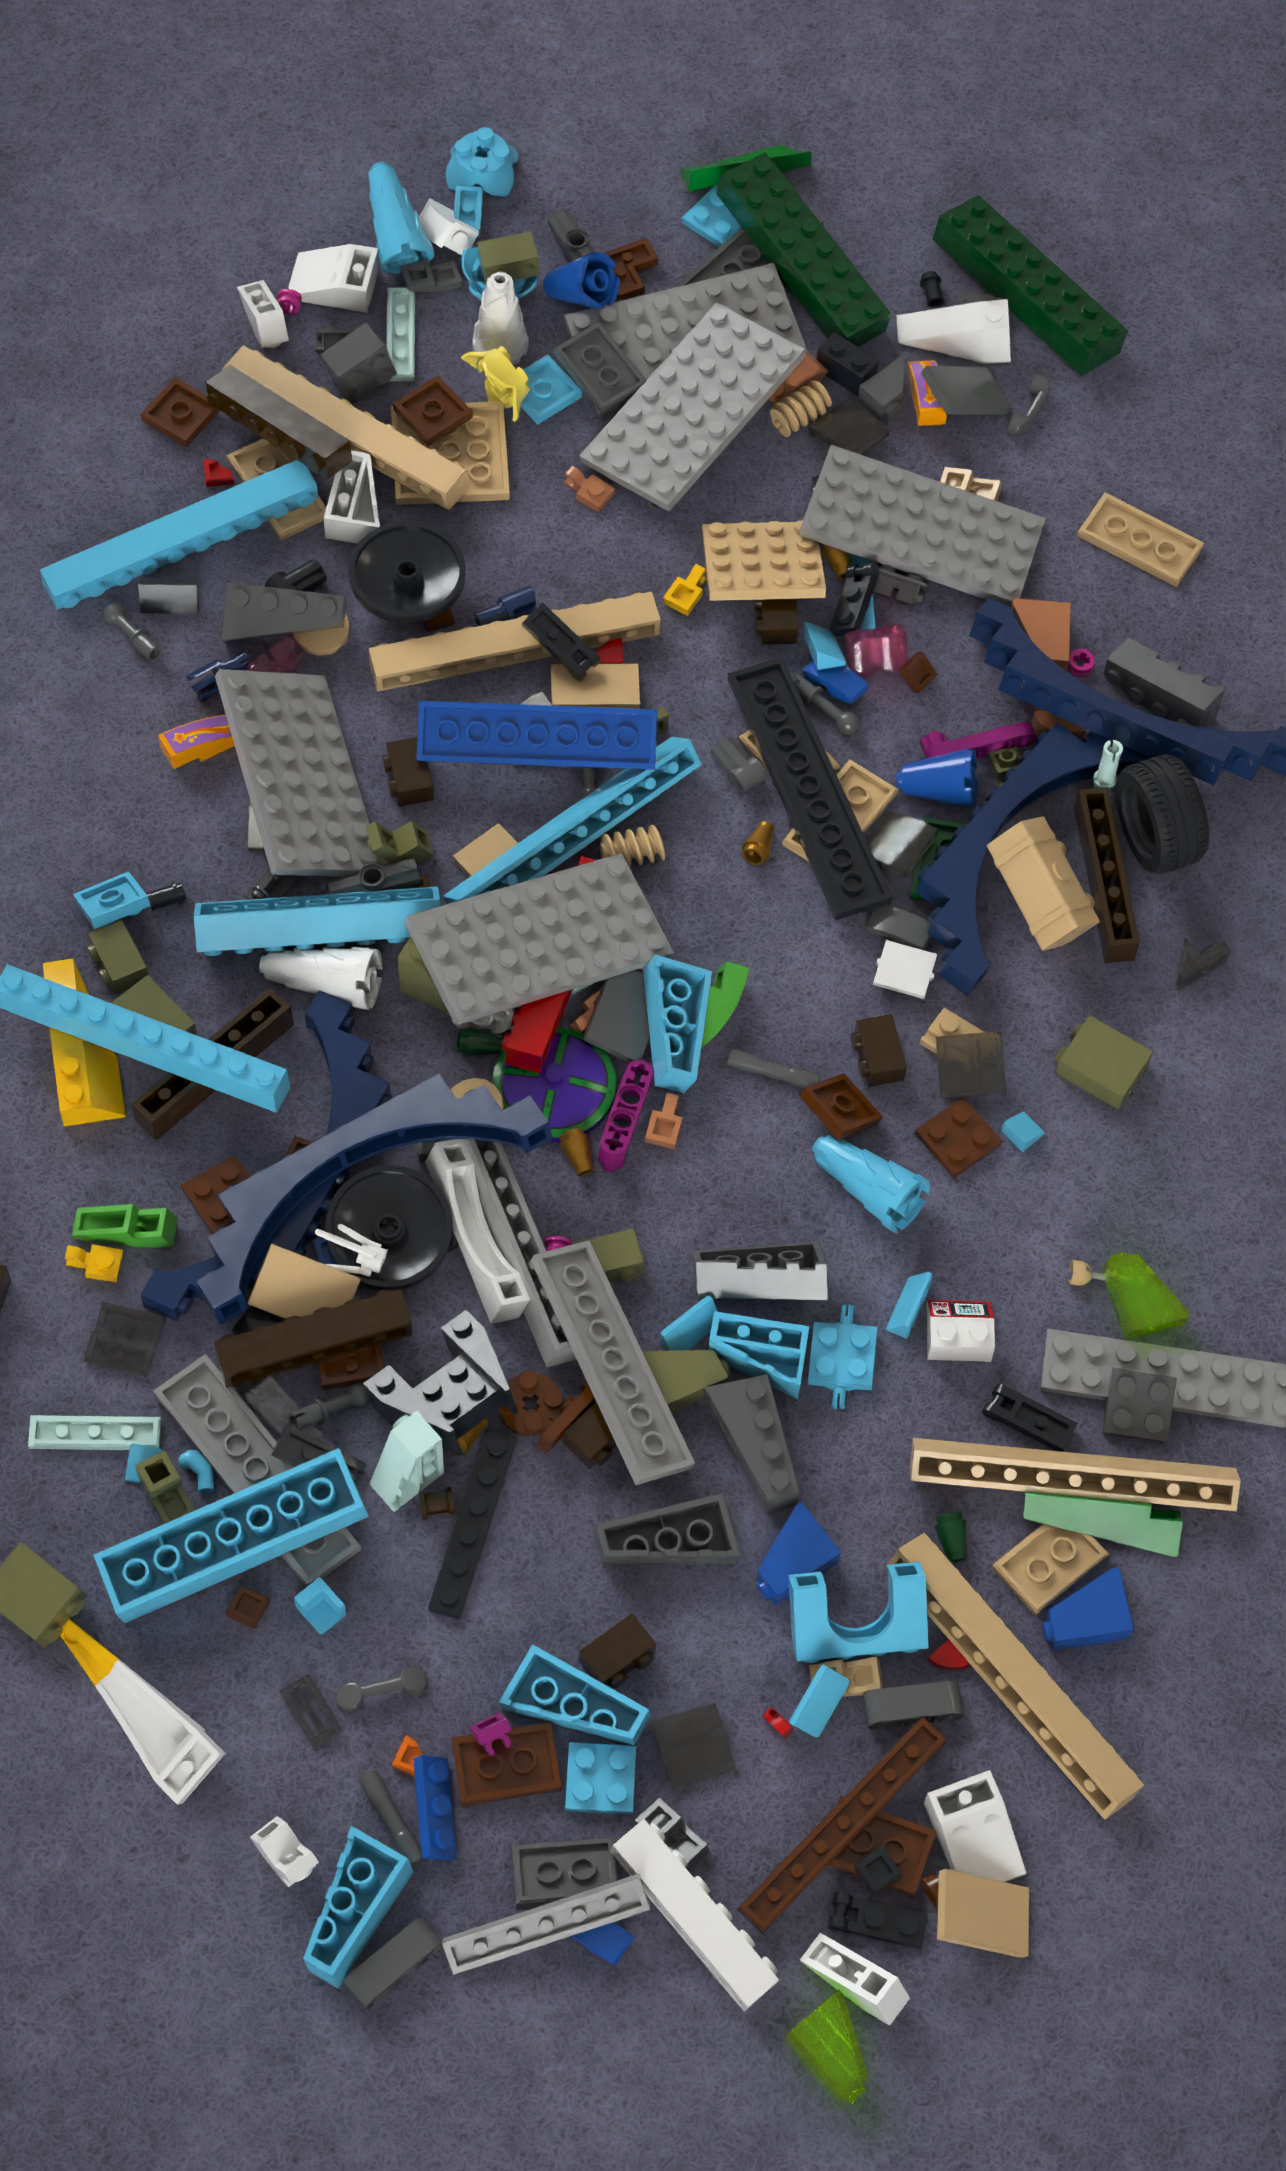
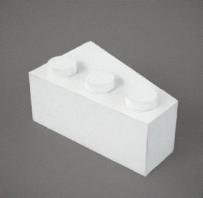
M351 450L352 462L335 474L324 515L325 538L358 544L368 533L379 528L380 523L370 453Z

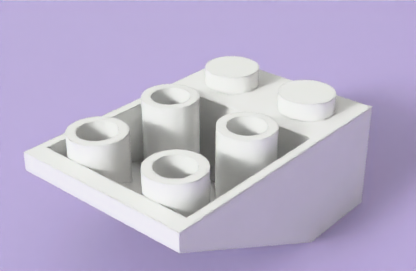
M347 244L300 252L296 259L288 289L300 293L302 296L301 302L367 313L379 272L378 248Z
M990 1770L927 1793L924 1806L933 1828L936 1830V1835L951 1870L1002 1882H1008L1026 1875L1004 1801Z

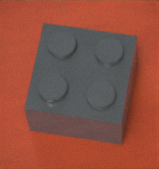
M364 323L320 354L333 383L351 404L365 399L370 392L380 385L388 383L397 374L385 345L367 323Z

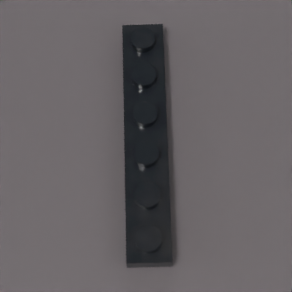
M488 1429L485 1431L428 1610L431 1612L461 1619L517 1444V1437Z

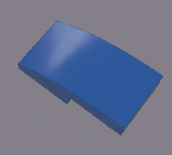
M813 660L802 670L803 677L806 680L826 686L829 697L852 704L869 689L868 683L846 666L817 670Z
M615 1922L570 1936L583 1944L588 1951L614 1967L634 1940L633 1935Z

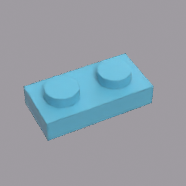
M456 186L454 218L479 231L477 237H480L483 187Z

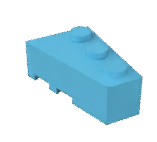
M714 1311L708 1350H714L718 1358H723L728 1366L751 1377L768 1374L771 1387L798 1400L809 1326Z

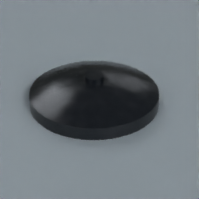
M394 522L371 531L357 544L349 563L350 585L358 602L373 615L396 623L423 622L446 612L458 600L465 584V560L457 543L442 530L421 522Z
M377 1166L354 1175L338 1189L326 1215L325 1232L362 1246V1243L338 1229V1225L343 1224L367 1239L382 1244L381 1248L388 1250L380 1273L372 1271L370 1277L349 1273L361 1279L359 1284L373 1289L399 1290L422 1282L441 1265L451 1244L452 1216L443 1193L425 1175L402 1166ZM327 1240L329 1251L337 1265L361 1267V1264L356 1263L358 1252Z

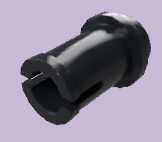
M935 271L925 272L920 280V287L924 288L927 306H930V308L939 307L944 304L940 288L941 277Z
M173 881L170 886L146 892L152 911L177 902L180 905L182 904L181 901L187 899L181 882L175 884V881Z

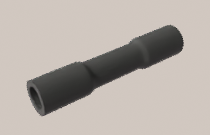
M733 1048L727 1062L729 1067L778 1079L802 1089L818 1083L821 1076L820 1074L800 1068L788 1067L764 1060L759 1056Z
M377 1770L362 1776L359 1782L392 1834L400 1854L409 1859L411 1867L423 1862L425 1859L422 1858L421 1847L413 1833L404 1823L391 1799V1794Z

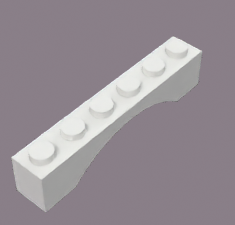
M464 1139L437 1142L434 1144L425 1163L433 1182L441 1190L448 1202L452 1216V1230L489 1321L492 1324L519 1318L529 1303L530 1298L520 1273L504 1258L490 1233L478 1194L475 1164Z

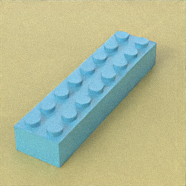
M437 886L196 903L194 911L197 952H204L205 956L221 955L224 950H234L237 954H246L253 952V948H265V951L275 952L283 950V946L296 945V949L314 948V944L326 943L327 947H341L345 945V942L357 941L358 945H371L375 943V940L387 939L389 943H400L406 941V938L411 936L404 923L406 916L439 907V889Z
M338 1448L93 1556L115 1613L125 1624L365 1519L369 1515L346 1460Z

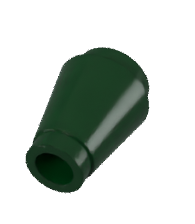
M467 1026V1029L460 1028L457 1039V1052L464 1053V1056L501 1054L503 1036Z
M954 1512L937 1516V1525L934 1527L947 1559L950 1562L966 1560V1520L962 1518V1513Z

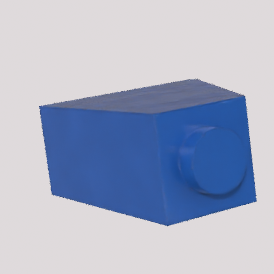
M802 1501L795 1506L757 1572L756 1581L758 1583L755 1585L758 1592L765 1600L771 1599L775 1606L790 1596L788 1575L822 1572L823 1574L839 1563L840 1550Z
M1119 1567L1110 1569L1049 1609L1045 1621L1041 1623L1044 1641H1050L1052 1651L1130 1639L1134 1629Z

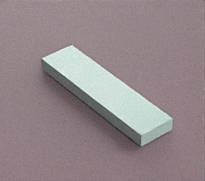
M387 288V352L397 372L389 382L415 381V291H410L408 288Z
M30 1415L29 1449L130 1450L133 1443L159 1448L161 1417Z

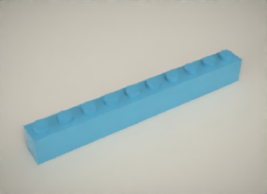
M298 460L44 567L40 569L42 583L57 610L63 607L72 608L80 600L90 596H100L109 588L116 585H125L133 578L143 574H151L159 567L168 563H177L189 554L196 551H205L210 545L222 540H230L236 534L245 530L256 529L262 523L269 521L270 517L278 519L296 508L311 505L318 498L317 484L306 465Z
M673 736L656 747L655 770L624 769L443 895L446 904L535 879L553 870L701 766L702 763L690 739Z
M8 964L0 975V1008L275 1113L278 1112L290 1090L288 1072L285 1068Z

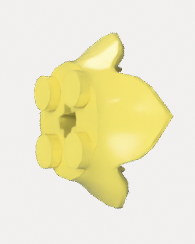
M503 346L485 352L465 353L461 357L462 360L478 369L479 373L483 370L485 372V390L488 402L501 401L504 404V408H511L513 406L512 420L514 422L517 421L523 400L530 391L527 385L529 378L520 367L515 369L510 362L511 356Z

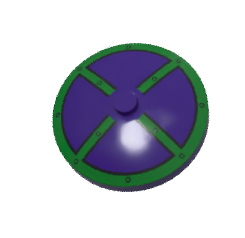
M558 1027L541 1073L505 1064L506 1051H503L500 1055L493 1073V1084L504 1098L505 1109L515 1101L523 1100L528 1096L532 1097L549 1121L553 1139L548 1142H561L559 1136L575 1128H582L584 1134L591 1132L606 1118L615 1099L616 1076L613 1064L607 1053L582 1040L584 1034L567 1028Z

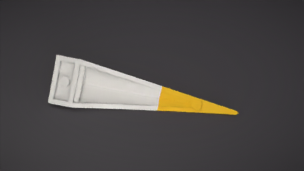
M69 1619L62 1627L61 1638L111 1709L153 1780L177 1805L183 1804L226 1753L204 1732L205 1729Z

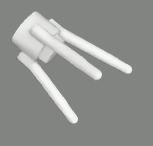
M339 1224L338 1229L362 1243V1246L320 1229L315 1230L316 1235L358 1252L356 1263L361 1264V1267L326 1265L346 1273L362 1274L367 1277L371 1276L372 1271L380 1273L388 1251L381 1248L382 1244L367 1239L343 1224Z

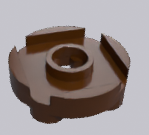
M524 1371L507 1382L518 1413L514 1415L505 1405L499 1411L504 1424L514 1433L522 1436L540 1434L538 1431L549 1418L556 1420L561 1414L559 1409L563 1405V1395L556 1383L550 1378L541 1374H535L532 1371ZM525 1399H537V1406L539 1407L537 1410L531 1408L529 1411H526L524 1409Z

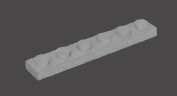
M636 1874L442 1938V1945L452 1973L455 1975L650 1910V1904L640 1875Z

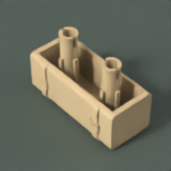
M1044 816L1021 821L986 845L994 859L996 868L1000 870L1030 927L1029 930L1032 936L1036 938L1042 951L1063 946L1100 922L1093 909V897L1083 891L1065 857L1067 853L1066 846L1061 841L1056 840Z

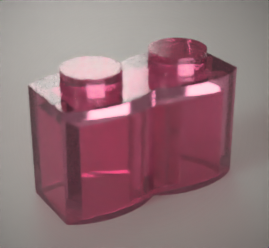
M902 624L856 630L845 634L848 668L861 677L870 676L874 671L880 669L888 672L898 671L908 661L907 635Z

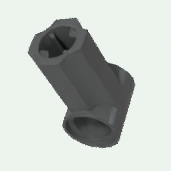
M731 736L722 737L711 748V755L726 771L730 784L732 786L736 785L739 789L737 792L740 795L767 779L766 771L760 761L755 757L749 758Z

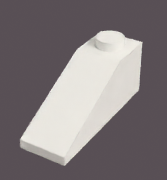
M264 280L238 286L237 290L261 347L275 348L280 346L282 342L289 341L283 310Z
M819 1933L800 1958L804 1965L861 2009L888 2025H891L910 1999L898 1977Z

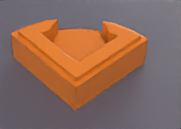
M405 1735L392 1763V1768L415 1777L413 1758L424 1755L414 1739Z

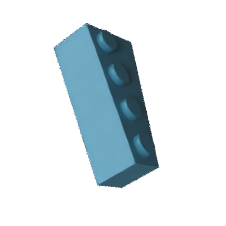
M654 955L643 969L655 1086L684 1094L697 1080L712 971L659 955Z
M533 1644L499 1701L501 1710L544 1722H551L554 1725L635 1746L651 1718L650 1711L646 1707Z
M353 1826L350 1827L344 1852L340 1855L333 1883L328 1888L325 1905L321 1916H318L303 1958L309 1972L336 1988L340 1987L413 1874L408 1858Z

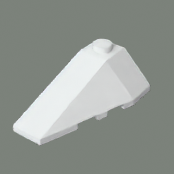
M1007 299L974 302L896 315L899 344L935 351L956 358H964L981 364L1011 362Z

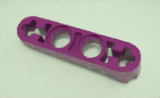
M1021 722L947 741L944 733L933 731L920 739V745L926 759L964 749H975L976 758L979 759L989 756V752L1016 746L1018 749L1030 746L1036 741L1037 736L1030 722Z
M634 1060L626 1067L602 1134L597 1161L605 1171L614 1172L616 1169H622L625 1164L626 1155L653 1078L654 1070L644 1060ZM637 1072H642L643 1075L638 1086L634 1084L635 1075ZM631 1094L636 1096L639 1101L635 1104H628L622 1097ZM623 1118L630 1122V1126L619 1128L614 1124V1121Z

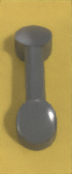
M1036 373L1029 390L1030 393L1036 396L1026 415L1018 412L1014 413L1007 433L1018 437L1029 431L1033 426L1036 417L1048 398L1049 379L1046 374Z
M410 1666L405 1668L400 1676L359 1686L352 1682L345 1683L337 1691L336 1704H338L337 1706L341 1711L353 1713L361 1707L363 1699L403 1689L408 1695L418 1696L427 1688V1676L420 1668Z

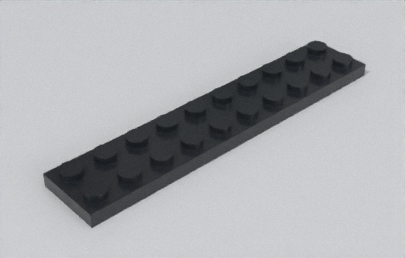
M777 658L728 673L727 681L835 920L892 903V895L783 658Z

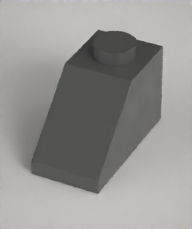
M899 357L860 385L858 402L880 422L888 416L890 418L896 416L901 410L905 362L902 357Z

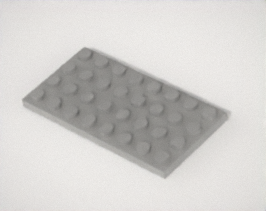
M774 263L615 302L611 305H605L601 309L591 308L564 315V323L570 338L599 321L646 380L716 302L795 343L808 352ZM628 400L621 403L620 405H618L610 411L621 409L628 402Z
M716 302L579 455L581 463L661 508L670 511L806 357L805 349Z
M831 445L798 535L986 600L989 597L1011 607L1013 598L1020 599L1046 518Z
M219 669L215 679L271 874L343 877L358 873L366 864H378L377 855L371 852L367 843L369 837L366 826L370 824L325 675Z
M622 853L408 915L404 921L455 1025L643 968L654 955L671 959L674 954Z

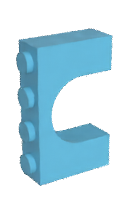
M911 1562L887 1565L888 1603L886 1609L876 1621L860 1628L840 1626L828 1617L827 1591L822 1572L788 1575L792 1646L796 1661L815 1663L821 1659L829 1658L846 1660L858 1655L882 1656L887 1652L897 1651L914 1653L919 1649L929 1648L926 1576L921 1563Z

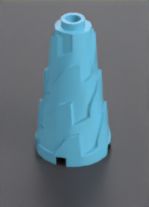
M384 161L373 164L368 172L370 182L369 197L374 215L373 226L381 270L386 273L397 274L402 272V265L427 259L428 262L431 261L434 257L433 246L425 234L417 211L413 210L405 187L402 188L395 169Z
M831 1135L819 1137L812 1147L814 1159L819 1167L839 1181L845 1190L864 1204V1208L882 1222L881 1224L894 1233H898L897 1227L904 1230L918 1215L926 1202L919 1196L922 1191L929 1195V1180L891 1160L888 1162L866 1149L862 1150L844 1139L838 1140Z

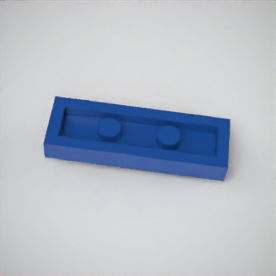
M420 1755L413 1758L422 1858L451 1861L457 1858L448 1758Z

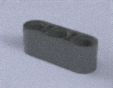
M956 1681L879 1688L863 1694L868 1728L871 1730H877V1726L886 1725V1728L911 1726L910 1722H918L922 1716L930 1724L944 1722L943 1719L946 1718L956 1721L964 1717L959 1684Z
M419 1917L347 1976L344 1983L366 2010L370 2009L375 2005L373 2002L378 1997L383 1999L401 1984L402 1981L400 1979L406 1974L409 1977L425 1964L432 1952L437 1954L443 1947L442 1941L425 1920Z

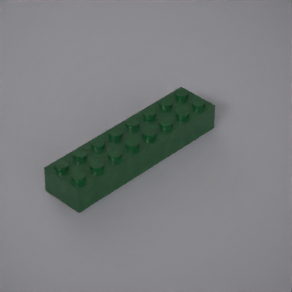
M766 152L721 174L716 195L770 264H775L778 275L827 338L835 332L859 347L886 332L891 312Z
M979 195L939 216L932 240L996 298L1007 299L1008 309L1081 376L1109 361L1121 352L1128 330Z

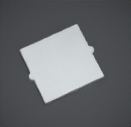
M886 940L881 958H878L876 962L878 968L873 985L924 999L929 981L934 978L932 971L937 954Z

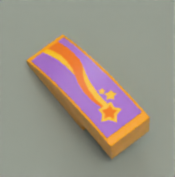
M936 361L908 362L913 407L916 410L918 426L946 425L947 414L921 374L925 366H938Z
M226 714L196 720L158 735L160 749L173 769L197 758L202 762L235 746Z

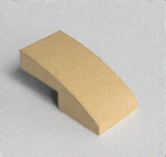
M945 467L940 480L942 483L994 501H998L1002 489L1001 481L974 478L972 470Z
M877 1657L845 1663L839 1659L809 1665L811 1682L823 1664L848 1678L850 1684L842 1697L863 1695L867 1691L883 1688L880 1660Z

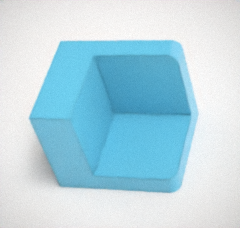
M320 1577L294 1597L297 1610L320 1635L324 1634L346 1616L344 1603Z

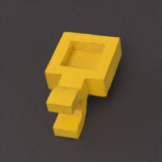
M695 564L686 580L678 576L664 595L663 604L688 616L703 595V589L700 587L706 581V577L703 576L706 569Z
M92 1244L89 1253L79 1247L68 1245L65 1259H67L66 1266L86 1269V1278L117 1282L124 1251L122 1249Z

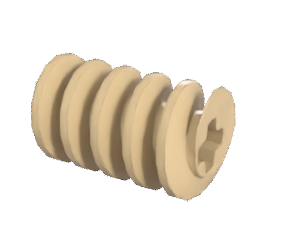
M813 380L807 386H802L798 391L792 392L790 396L782 398L780 402L774 403L770 410V416L774 426L781 435L789 437L791 430L793 432L799 431V424L805 427L809 423L808 419L815 421L817 420V414L820 416L825 415V406L831 407L832 401L825 387L819 381Z
M649 825L647 833L643 827H638L636 836L631 829H627L624 839L618 831L614 832L612 840L608 834H603L601 837V859L622 853L629 868H631L632 858L636 859L639 866L643 865L644 856H647L651 863H654L655 854H659L662 861L665 860L663 841L655 825Z

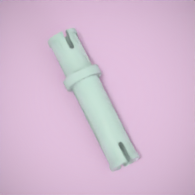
M1110 740L1104 744L1099 769L1093 776L1094 788L1108 787L1110 796L1111 789L1116 785V771L1123 752L1122 744L1116 740H1113L1112 747H1110Z

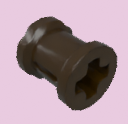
M451 1486L446 1487L444 1491L425 1493L424 1491H418L423 1520H427L429 1516L449 1513L450 1516L455 1515Z

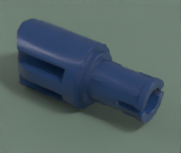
M527 586L498 598L496 605L475 612L474 619L476 625L482 626L494 621H507L517 619L523 615H530L537 608L534 588Z
M243 650L225 662L214 660L188 674L186 678L190 681L212 669V675L191 686L194 691H197L216 681L215 675L219 669L245 671L252 668L253 664L251 660L239 664V662L249 657ZM218 686L198 695V700L201 702L219 692Z

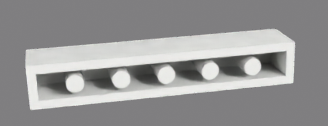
M643 1819L613 1844L610 1852L630 1876L640 1875L648 1898L745 2012L779 1981L775 1975L778 1973L776 1967L766 1956L761 1959L753 1949L755 1943L748 1933L743 1929L738 1931L730 1922L733 1917L728 1909L720 1902L716 1905L709 1897L710 1889L699 1876L694 1878L685 1868L688 1865L685 1858L676 1849L671 1851L663 1842L665 1836L660 1828L654 1823L649 1825Z

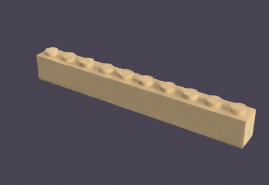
M243 345L222 368L225 369L227 366L232 365L349 439L352 451L370 453L373 468L447 510H450L470 487L467 471L462 464L444 458L435 449L430 450L414 437H407L401 434L392 425L383 424L376 420L369 412L358 410L345 399L340 400L331 395L326 388L313 385L304 376L288 371L284 365L279 362L274 363L257 350H251Z
M652 592L634 593L627 597L608 598L602 602L587 605L579 604L562 610H551L591 649L601 647L613 639L622 638V642L660 635L661 619ZM523 615L517 619L507 621H494L477 627L468 626L461 630L447 633L438 632L432 636L422 638H409L392 644L383 643L369 648V662L377 692L552 657L553 655L522 627V622L529 615Z
M913 1438L910 1459L911 1481L1227 1511H1237L1241 1482L1236 1468L921 1438Z
M923 1533L900 1547L887 1565L911 1562L921 1563L926 1576L927 1615L1104 1820L1128 1804L1144 1786L1136 1773L1127 1766L1115 1752L1114 1748L1107 1743L1092 1723L1073 1704L1068 1695L1048 1675L1047 1671L1039 1665L1026 1650L1025 1646L1019 1642L1004 1622L985 1603L981 1595L972 1588L960 1571L945 1557L938 1546Z

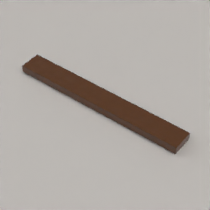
M922 1716L738 1907V1911L763 1934L946 1744L947 1738Z

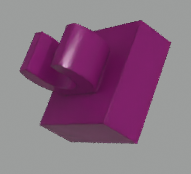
M499 1712L469 1727L473 1738L481 1746L483 1745L484 1750L490 1756L495 1754L492 1749V1742L495 1739H501L506 1748L511 1747V1741L506 1733L512 1730L507 1718Z

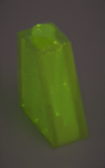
M1121 1252L1108 1258L1109 1260L1102 1268V1273L1125 1340L1186 1324L1190 1318L1189 1311L1137 1253L1127 1256L1126 1252Z
M837 1990L788 2032L785 2042L836 2103L841 2106L846 2100L853 2104L866 2092L863 2086L867 2082L868 2074L844 1994Z

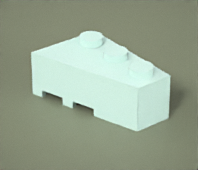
M418 1411L410 1416L404 1415L394 1423L370 1481L372 1488L393 1512L416 1496L418 1491H422L444 1474L442 1439Z

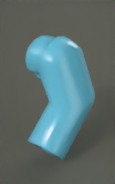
M187 1450L181 1454L178 1460L180 1467L187 1471L192 1470L197 1474L198 1492H214L213 1468L206 1458L197 1450Z

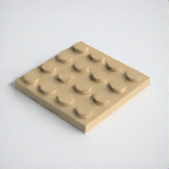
M501 401L465 403L472 410L473 418L429 446L416 435L393 410V406H391L392 426L398 432L407 437H414L430 450L435 449L444 458L452 462H458L465 467L470 487L457 502L510 500L504 404ZM395 480L396 505L435 503Z
M803 520L797 522L770 521L768 523L741 522L731 524L715 522L712 524H702L709 600L826 598V585L819 542L798 535Z

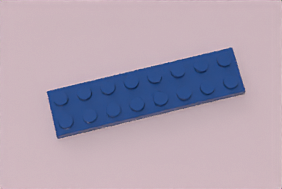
M419 701L417 761L655 770L658 710Z

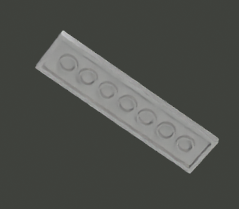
M590 1241L535 1254L531 1259V1263L635 1485L690 1470L695 1465L692 1455Z
M1047 1329L1040 1391L1107 1401L1112 1367L1176 1377L1177 1382L1172 1411L1286 1428V1364Z
M206 1354L153 1390L157 1400L196 1449L210 1463L215 1473L232 1494L294 1468V1466L271 1455L277 1441L233 1387H225L221 1372ZM344 1527L283 1554L282 1557L307 1587L318 1577L324 1578L361 1550V1546L348 1529Z

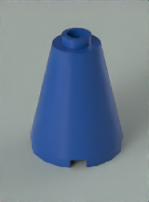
M592 252L549 271L544 277V291L551 299L601 309L605 305H611L618 295L620 281L619 277H615L613 269L617 267L609 255L602 252Z
M964 749L903 764L902 770H897L896 773L897 788H902L903 794L966 808L974 807L977 801L978 779L975 776V769H977L975 749Z

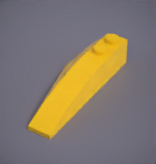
M74 959L43 963L45 979L89 995ZM49 1027L59 1108L64 1127L126 1117L119 1062L114 1051Z

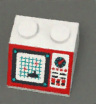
M927 1300V1360L991 1362L995 1350V1328L990 1302Z

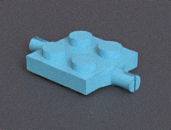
M847 1304L841 1306L840 1322H814L808 1385L824 1386L833 1390L831 1407L837 1409L839 1397V1409H845L846 1391L855 1389L872 1390L878 1329L875 1326L854 1324L853 1314L855 1307L849 1305L848 1316H846Z

